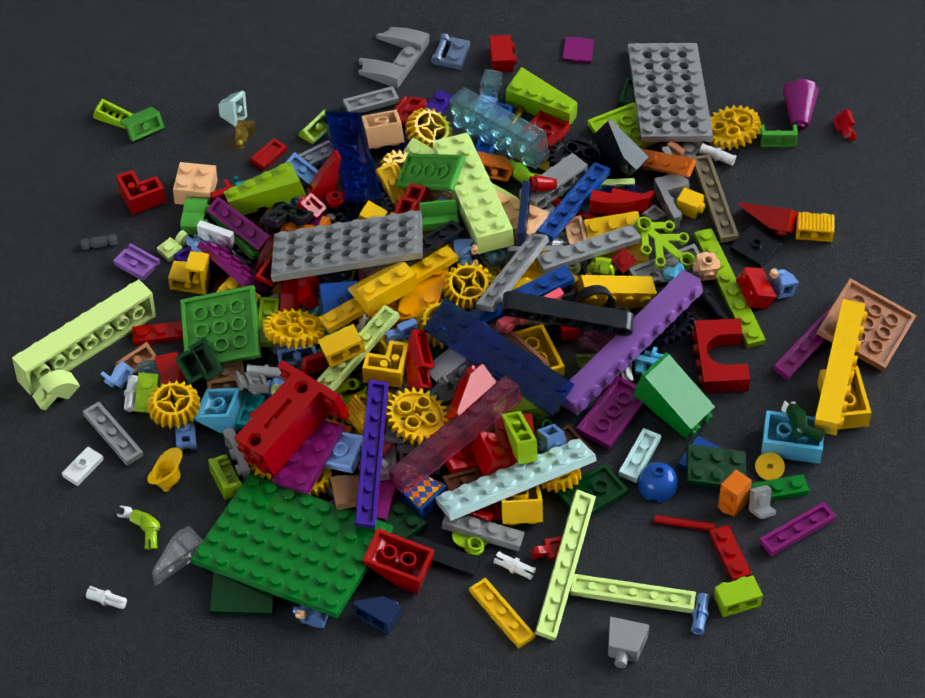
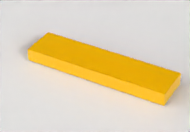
M486 578L469 588L472 596L518 649L535 639L533 631Z

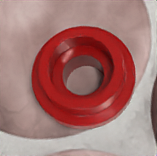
M331 191L326 195V201L332 208H338L344 203L345 197L340 191Z

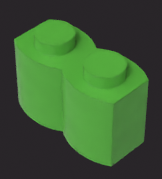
M185 198L180 223L181 231L184 230L189 235H198L197 225L199 221L209 223L207 217L211 216V213L207 211L210 207L208 199Z

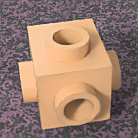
M715 252L697 254L695 262H692L693 272L702 281L715 280L718 270L721 268L720 260L716 258Z

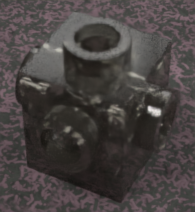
M445 374L436 381L438 384L432 388L431 391L434 395H437V399L442 400V406L449 401L452 402L460 380L458 376L454 377L451 374L447 377Z

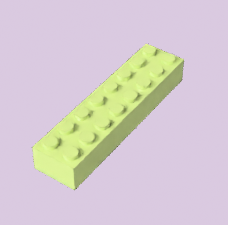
M468 132L433 141L434 154L463 155L466 158L455 189L450 191V193L457 202V209L470 238L473 239V244L478 246V254L514 245L513 227Z
M138 279L121 291L114 293L108 299L98 303L87 312L82 313L74 320L67 322L61 328L49 333L48 336L40 341L33 343L32 346L17 353L12 357L17 381L32 395L42 385L39 381L40 378L47 373L55 370L70 371L132 332V326H141L156 317L152 292Z

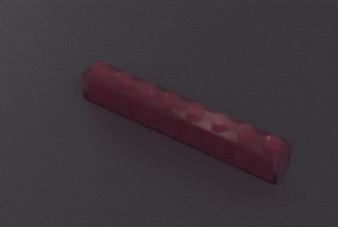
M507 375L503 377L463 413L452 418L388 471L392 485L404 495L410 492L474 440L479 432L485 431L501 418L502 414L507 413L522 401L520 386Z

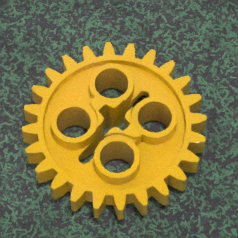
M733 105L731 109L726 106L725 110L719 109V113L713 112V117L710 116L713 141L706 142L710 143V146L715 145L717 149L721 146L722 150L726 147L729 150L732 147L738 149L739 145L745 147L746 142L752 143L751 138L756 139V134H760L761 121L758 113L754 112V109L749 110L748 106L743 109L742 105L738 108Z
M291 308V311L284 309V312L277 310L276 314L271 313L270 316H266L263 324V333H265V337H268V341H273L274 345L280 343V347L287 345L288 349L291 346H294L295 349H298V346L305 349L306 345L313 347V343L318 345V340L325 337L326 329L319 321L320 316L315 317V313L309 314L308 310L302 312L301 309L295 311L293 308Z
M414 387L411 392L405 388L403 393L398 391L397 395L393 394L391 400H388L385 418L388 422L386 426H392L390 432H397L396 438L404 437L403 442L409 439L411 445L414 444V441H417L419 446H421L422 441L429 445L430 440L436 442L437 437L441 438L442 434L446 431L449 422L446 417L448 413L445 412L447 406H441L443 400L436 401L437 395L431 397L430 391H427L425 394L422 388H420L419 392H416Z

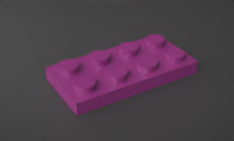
M211 241L208 243L199 242L197 248L203 253L209 254V258L241 286L254 285L256 291L266 293L269 287L255 279L256 274L252 273L253 270L249 266L241 264L242 260L235 255H231L228 248L223 245L218 247Z
M617 376L576 427V432L610 450L645 405L633 395L637 385Z
M324 420L315 432L303 442L297 452L295 451L288 459L289 461L272 481L278 486L309 495L326 462L330 458L334 447L345 431L344 427Z

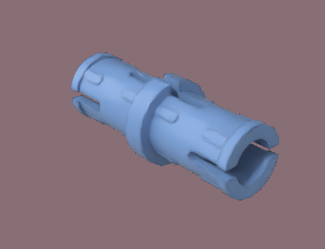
M706 593L697 594L696 606L692 612L693 624L691 631L695 635L704 634L705 622L709 616L707 609L710 597Z

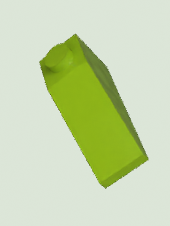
M516 411L502 414L511 449L518 464L538 461L537 439L522 412Z

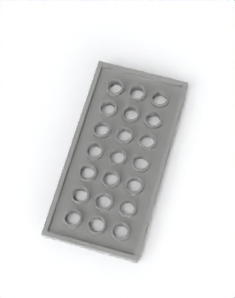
M697 43L628 44L627 49L641 142L713 141Z
M411 210L406 213H392L387 216H374L368 219H355L350 222H337L331 225H318L312 228H300L294 231L275 233L271 268L272 282L422 259L421 210Z

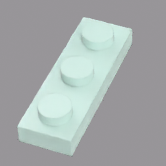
M643 428L619 470V476L637 483L642 469L647 466L657 448L661 435Z

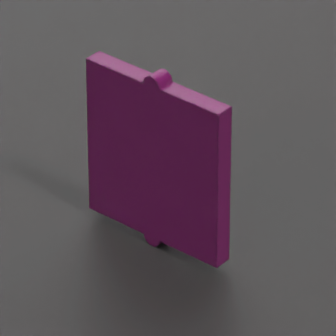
M566 37L563 61L591 63L594 39Z

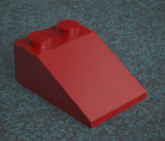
M377 528L362 562L397 587L418 595L432 564L435 550Z

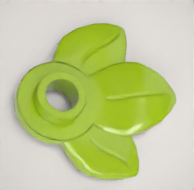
M455 532L452 533L453 542L473 556L481 555L485 545L488 544V542L482 541L481 538L476 536L468 537Z

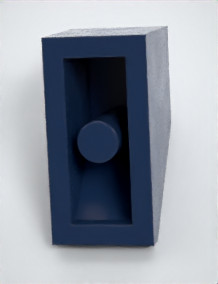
M385 596L359 600L353 603V612L356 617L386 634H389L402 617L401 605L396 600H390Z

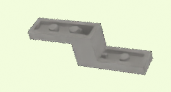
M669 146L662 147V153L675 155L674 152H671ZM668 174L654 178L653 191L662 210L667 214V220L674 222L675 230L680 228V220H682V213L680 210H677L675 200L679 197L684 187L689 189L690 185L688 179L684 178V176Z

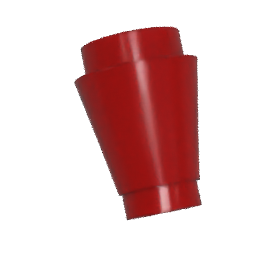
M540 175L530 176L529 178L531 191H534V193L557 189V179Z

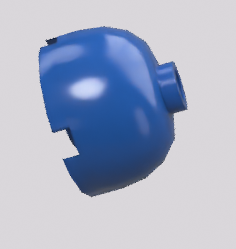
M663 462L648 464L642 469L638 478V490L649 501L651 499L657 500L658 503L668 501L674 497L678 487V479L674 469Z

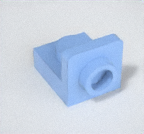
M121 361L114 368L111 376L103 371L101 375L105 377L104 382L112 388L116 385L122 389L128 381V376L132 375L135 370Z

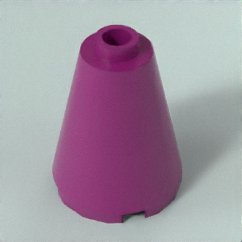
M796 79L794 83L788 81L783 87L791 126L793 127V124H796L798 131L809 127L819 93V87L815 86L816 83L808 79Z

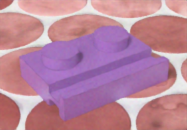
M131 243L127 249H124L113 260L115 266L142 281L155 270L157 265H160V259Z

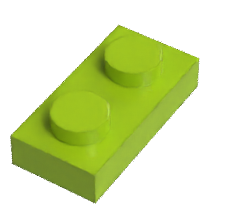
M138 373L135 412L148 413L147 400L150 398V392H154V388L158 387V374Z

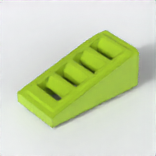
M101 99L94 110L93 118L126 129L120 120L133 114Z

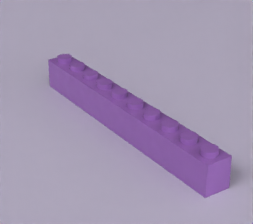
M682 270L633 318V330L630 336L616 335L557 392L560 405L576 415L586 409L646 347L651 345L653 340L662 334L702 294L701 279Z

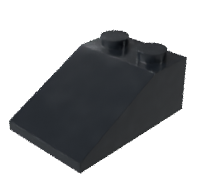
M611 119L593 135L606 167L610 168V174L614 179L629 178L648 158Z

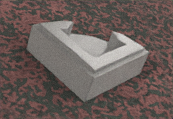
M654 204L641 213V217H648L652 222H661L667 219V214Z

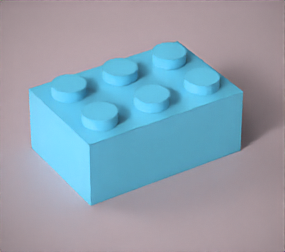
M767 410L761 455L773 452L780 455L782 459L820 464L824 435L821 442L806 436L799 438L793 433L787 413ZM806 416L808 425L814 427L816 417Z

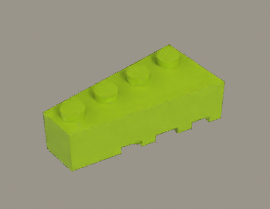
M522 67L506 89L505 104L511 105L516 109L523 107L525 109L524 112L535 116L541 110L571 125L577 117V102Z
M290 161L224 191L229 205L243 216L257 212L261 207H274L275 203L281 201L288 203L292 202V198L307 197Z

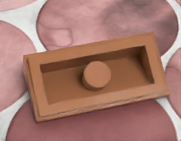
M146 342L117 361L114 366L116 367L123 361L135 370L134 374L155 360L157 355Z

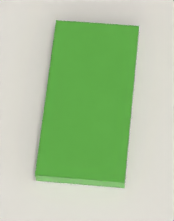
M408 153L396 187L407 189L409 183L426 186L428 190L454 191L466 158L463 155Z

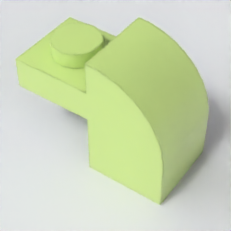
M55 370L40 378L39 381L42 385L32 397L40 409L47 410L57 397L69 399L80 385L71 372Z

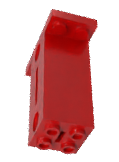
M283 360L277 366L281 372L280 376L285 382L234 437L238 444L237 449L244 454L243 459L250 465H257V468L262 473H269L274 477L289 461L288 459L295 451L297 452L303 442L315 432L329 415L336 419L339 417L344 421L350 417L338 393Z

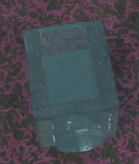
M485 69L480 82V96L483 94L498 98L502 86L503 72Z

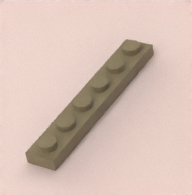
M710 154L692 157L696 161L694 169L720 243L736 241L739 235Z

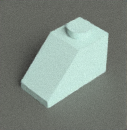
M243 90L230 94L218 104L220 117L234 126H237L247 117L246 97Z

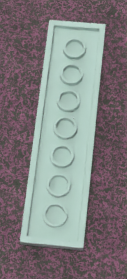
M580 439L570 440L567 444L553 447L550 451L538 454V461L528 464H518L517 462L506 469H499L496 473L482 476L469 484H463L453 491H445L435 498L436 503L452 521L597 461L596 456Z

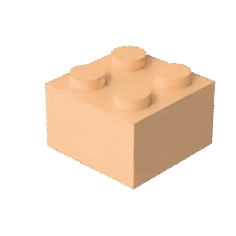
M397 110L362 116L364 134L369 149H381L387 145L397 146L405 142L402 123Z
M180 162L173 187L175 204L184 205L185 198L189 197L208 199V204L211 205L210 192L215 191L217 184L216 166Z

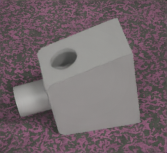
M610 617L608 656L615 658L614 665L616 667L626 668L628 661H638L648 638V624Z

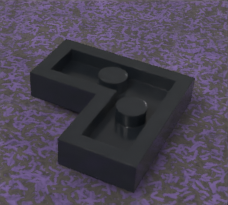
M284 202L262 216L261 224L267 225L270 228H278L289 221L298 226H303L314 219V212Z

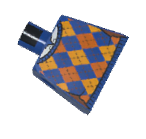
M421 472L416 473L411 479L402 474L397 480V484L401 487L400 499L422 519L437 506L435 498L446 491L445 484Z

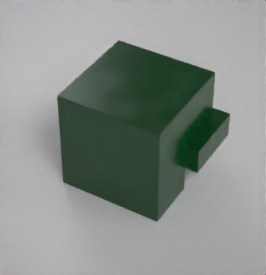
M202 338L188 347L189 350L175 357L188 384L199 387L225 372L206 338Z

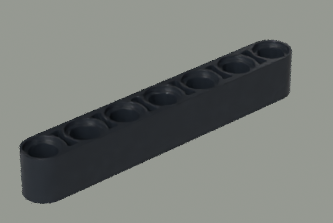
M514 291L503 293L501 313L508 317L618 336H630L632 334L634 315L628 311Z

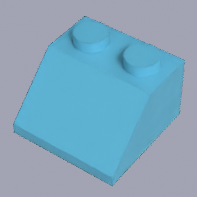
M239 388L206 389L200 403L198 415L194 416L195 421L219 433H223L227 428H232L235 432H238V426L235 425L245 397L243 391Z

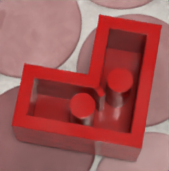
M133 170L116 175L118 191L132 215L166 203L164 187L157 176L140 182Z

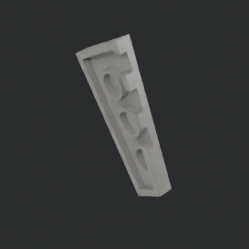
M695 244L679 249L682 253L689 252L693 254L695 258L697 254H700ZM668 253L664 255L666 264L662 269L656 268L654 266L655 259L629 268L628 273L630 276H652L654 285L669 283L670 280L664 279L663 272L667 267L675 268L679 260ZM692 267L689 269H685V271L696 276L692 270Z

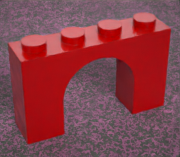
M740 318L695 321L693 331H690L691 340L695 342L693 344V355H697L695 369L699 370L697 376L698 386L702 387L703 393L749 391L750 374L748 364L723 365L713 361L708 355V352L715 347L741 345L743 333Z

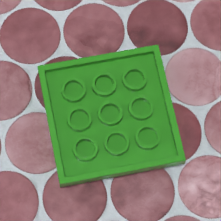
M254 285L180 300L184 352L189 350L188 347L202 338H206L221 365L262 357L256 288Z

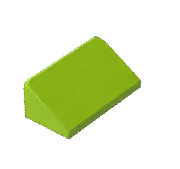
M323 110L298 136L314 144L336 122Z

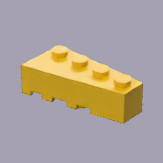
M581 275L577 284V293L591 285L606 287L615 299V309L619 310L645 307L657 295L652 276ZM595 294L587 297L581 303L602 307L607 302L608 295Z

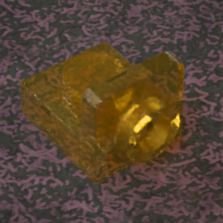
M237 120L236 148H243L244 141H247L248 135H255V121Z

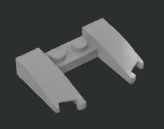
M390 27L388 31L378 33L376 39L403 49L393 63L360 58L359 65H362V69L359 70V75L398 89L429 45L428 33L400 27Z

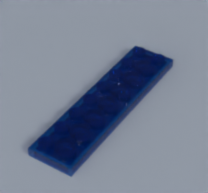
M325 111L324 120L332 152L338 150L341 156L338 176L345 202L367 203L369 200L372 203H382V194L360 112Z
M446 297L423 328V331L475 366L483 363L494 379L551 417L554 416L575 385Z

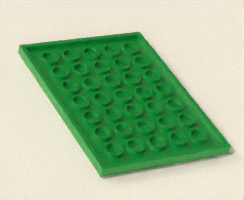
M249 474L191 557V563L331 617L338 618L369 569L362 561L377 528L392 533L393 525L376 519L374 529L354 526L355 511L347 508L337 510L336 504L278 486L270 480Z

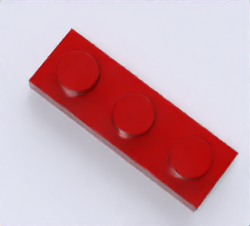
M182 321L132 326L134 346L143 345L146 342L148 344L183 341Z
M729 525L710 530V538L731 582L736 581L740 577L751 576L750 568Z

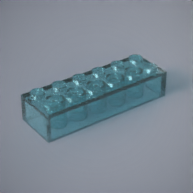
M465 87L450 99L454 125L467 131L470 135L482 139L483 142L491 144L497 150L509 154L510 157L516 158L526 166L537 169L550 156L546 131Z

